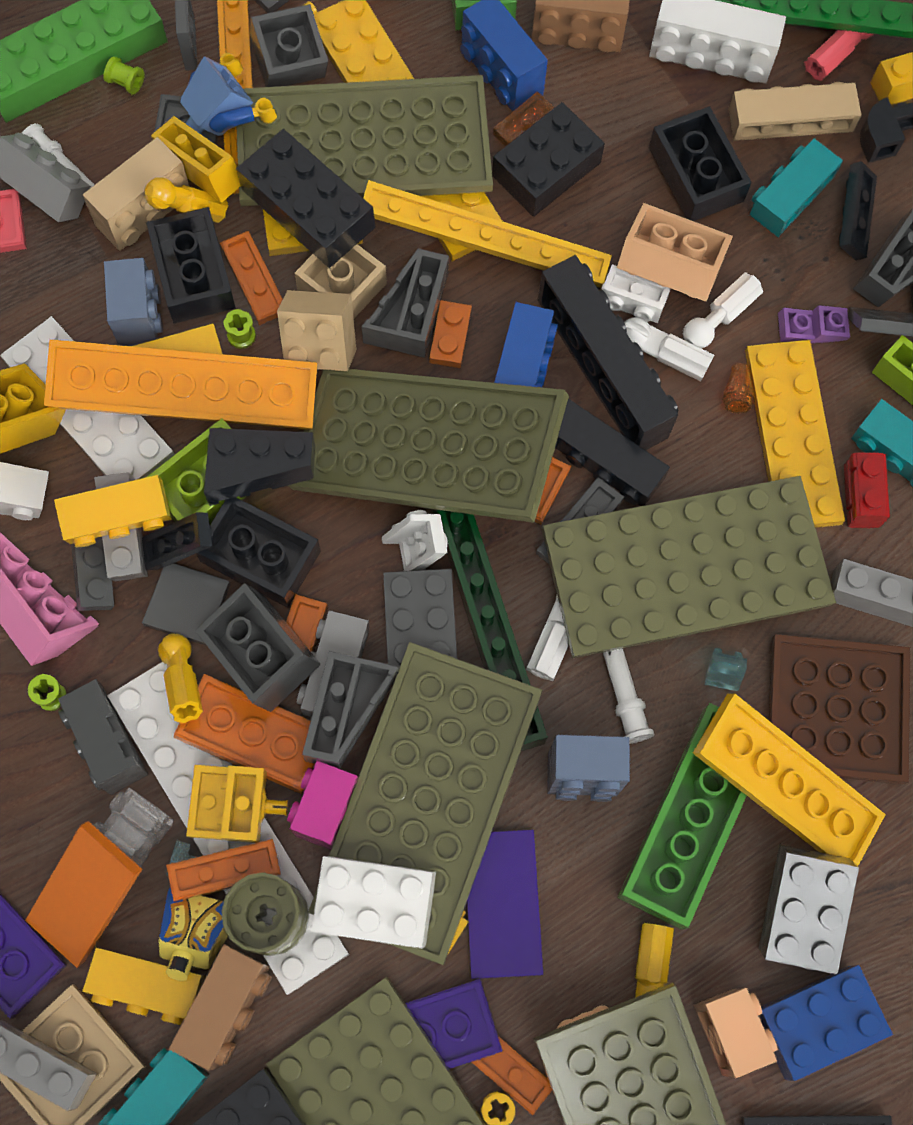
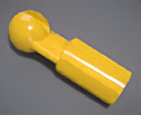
M165 177L153 178L144 188L146 201L155 209L162 210L172 207L177 212L185 213L209 207L212 221L217 223L226 217V210L229 207L227 199L220 203L204 190L186 185L177 187Z
M178 633L169 634L163 638L158 646V656L167 665V670L163 676L170 713L173 715L174 721L186 723L190 720L198 719L203 710L196 675L187 660L191 656L192 646L187 637Z
M649 923L642 924L635 975L637 980L635 997L667 984L674 928Z

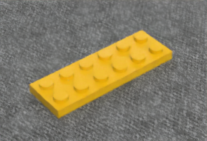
M810 340L747 346L745 355L768 482L801 476L815 528L842 525L845 522Z
M735 693L726 695L693 751L694 755L818 852L850 858L857 866L886 815Z

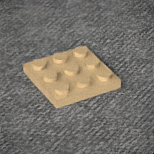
M72 984L36 1017L23 1032L97 1073L79 1107L67 1111L0 1073V1081L38 1125H86L146 1065L75 984Z

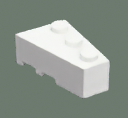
M0 462V515H10L20 520L39 518L43 507L49 472Z

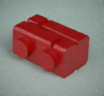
M852 453L849 460L844 464L846 509L849 510L847 513V527L880 528L890 517L886 454Z

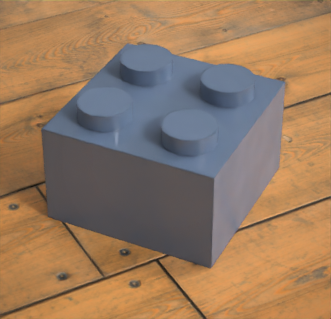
M144 258L104 261L107 322L118 345L134 346L158 339V333H163L161 314L157 313L156 305L161 304L159 285L155 284L153 269H147Z

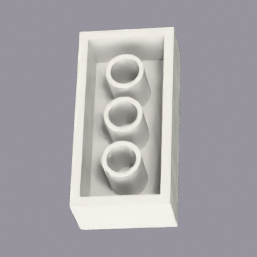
M662 0L649 57L657 58L663 62L670 61L687 65L694 69L700 68L717 72L720 75L740 77L750 82L767 83L780 47L786 16L716 0Z

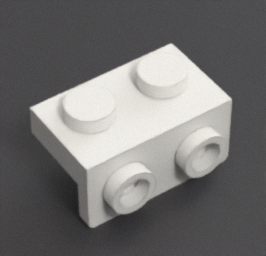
M612 264L601 289L609 299L611 310H622L633 314L635 317L643 318L646 322L658 323L671 288L663 287L653 281L631 275Z
M417 510L408 513L405 519L400 523L394 524L392 529L382 536L383 544L400 545L404 571L424 570L447 554L448 541L443 531L441 515L427 514L424 510Z

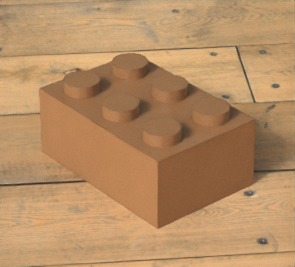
M536 0L532 41L544 45L556 44L572 48L599 49L604 52H621L628 17L629 0Z
M224 944L169 1050L208 1071L218 1069L223 1064L227 1065L237 1047V1044L232 1042L237 1031H244L255 1010L250 1008L256 996H263L272 979V976L267 974L270 967Z

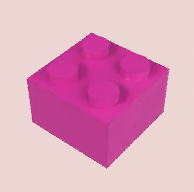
M320 761L316 762L314 769L308 767L301 783V788L304 789L301 802L295 801L287 819V822H290V830L295 837L331 850L358 776Z

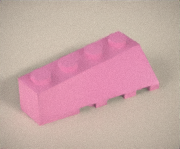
M0 533V624L29 664L33 666L58 657L96 629L99 623L92 616L86 618L77 611V602L69 595L64 598L50 585L53 580L44 572L40 573L33 570L27 564L29 558Z

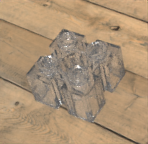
M129 787L125 793L121 791L112 800L109 810L113 813L104 824L98 821L94 826L141 867L149 857L150 851L156 843L159 844L175 821Z

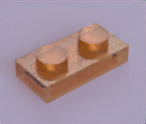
M537 91L493 128V135L502 144L507 146L555 107Z

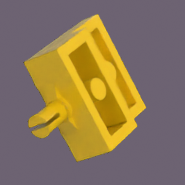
M195 765L186 836L188 838L258 843L260 842L261 824L266 814L287 816V809L274 807L288 808V800L267 799L265 792L267 771L264 768Z

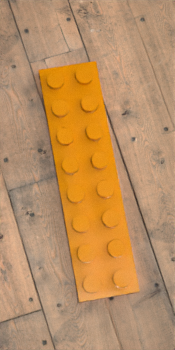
M49 339L44 406L46 408L214 422L222 418L226 423L312 430L317 363Z

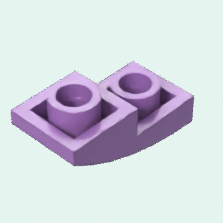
M818 305L813 311L783 308L778 313L780 342L810 340L811 343L844 341L850 338L847 308Z

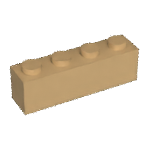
M834 82L829 85L814 86L812 84H805L800 87L783 88L776 86L770 89L734 91L729 106L733 140L736 141L853 132L861 117L856 84Z

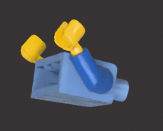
M224 53L220 58V63L204 56L196 71L192 72L189 84L181 97V104L190 115L185 124L200 134L206 130L221 136L236 126L253 122L254 118L258 116L262 122L272 123L276 120L277 114L275 109H273L271 101L267 98H260L256 102L255 107L251 108L253 101L234 78L242 73V65L230 53Z

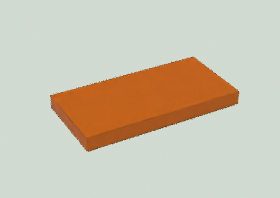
M204 674L198 685L203 712L198 719L179 723L174 733V738L236 766L264 768L267 771L266 779L302 794L304 789L301 788V783L308 767L313 769L315 766L314 763L305 762L302 756L311 721L279 706L272 712L253 704L242 690Z
M87 821L77 830L25 921L78 968L86 961L139 876L142 868L94 825Z

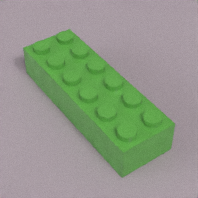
M80 0L1 39L0 115L5 123L103 75L107 62L113 56L120 58L122 63L125 64L167 43L162 19L149 0Z
M711 703L703 709L617 897L680 930L689 928L747 796L693 754L697 744L719 709L718 706Z

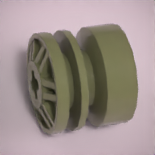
M263 872L247 875L236 882L225 896L221 912L223 927L232 942L243 950L266 956L284 954L295 947L306 933L309 920L307 902L300 890L277 875ZM267 908L277 912L272 917V924L262 921V918L267 915Z

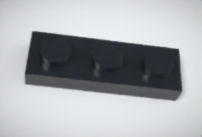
M862 161L850 164L849 178L846 181V200L843 206L842 231L839 235L840 247L855 260L867 258L877 176Z
M193 513L142 537L146 570H159L212 547V528L209 525L208 513Z

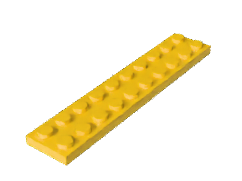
M343 0L314 15L325 52L344 83L414 79L366 0ZM485 192L422 196L502 221ZM439 239L451 261L475 251V249Z

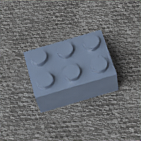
M556 735L548 752L547 794H556V800L572 801L577 800L578 795H591V801H612V797L617 796L630 781L629 737Z

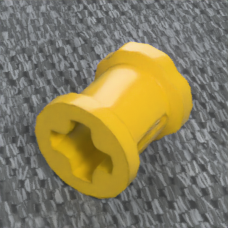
M497 1091L489 1093L483 1099L481 1107L482 1117L488 1125H509L515 1117L514 1103L506 1094ZM493 1100H497L500 1104L507 1103L508 1107L503 1110L505 1115L503 1119L499 1120L496 1115L489 1117L488 1112L492 1110L491 1102Z

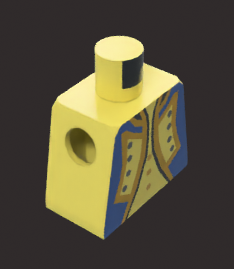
M169 888L159 936V956L170 960L166 970V974L170 978L185 981L192 966L201 969H209L228 937L223 927L221 913L224 901L200 895L174 902L171 888Z

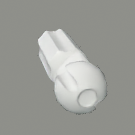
M745 272L710 304L711 313L707 317L694 318L685 325L683 330L684 340L701 349L708 346L714 339V328L720 323L728 325L764 292L761 288V282L754 275H749Z
M633 317L624 322L627 335L632 342L635 341L639 344L643 352L701 382L714 357L713 354L673 334L669 335L649 325L643 318Z
M557 594L556 601L526 668L533 675L550 681H554L569 645Z

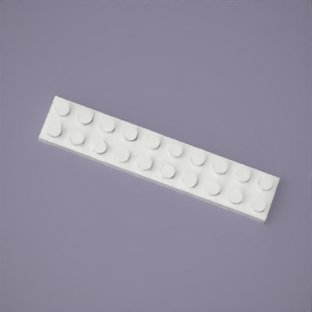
M161 662L107 696L187 828L194 766L228 767L233 765L174 738V733L180 722L174 721L173 715L170 713L163 676L167 670V665ZM264 818L261 824L260 842L273 839L281 872L279 877L300 890L307 902L309 911L313 895L269 823ZM193 838L203 856L254 844V842ZM231 888L225 889V893L227 894ZM267 908V915L262 918V921L272 924V917L277 912ZM310 913L306 933L295 947L284 954L274 956L263 955L287 995L349 955L337 935L311 932L314 915Z

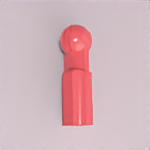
M838 30L804 62L806 71L812 75L813 79L822 81L855 50V46L860 41L866 40L874 34Z

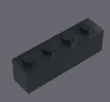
M568 399L555 449L565 454L567 460L572 465L578 468L584 467L593 473L595 479L599 477L605 483L618 490L628 503L645 506L666 478L670 467Z

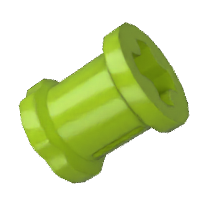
M114 56L107 62L103 73L105 82L116 83L126 88V91L132 95L140 90L145 76L142 68L128 66L122 63L120 58Z
M241 309L230 311L223 322L229 343L238 349L250 347L256 338L251 315Z
M48 674L37 675L28 686L30 699L40 705L45 711L58 710L61 707L58 699L67 694L66 689L53 676ZM48 687H51L54 691L47 694V699L43 698L41 695L47 693Z

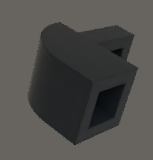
M887 97L878 101L872 107L860 132V144L868 163L897 156L905 141L902 131L913 128V102H901L892 107Z

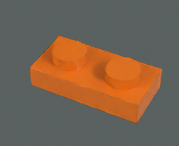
M440 301L429 363L461 368L472 305Z

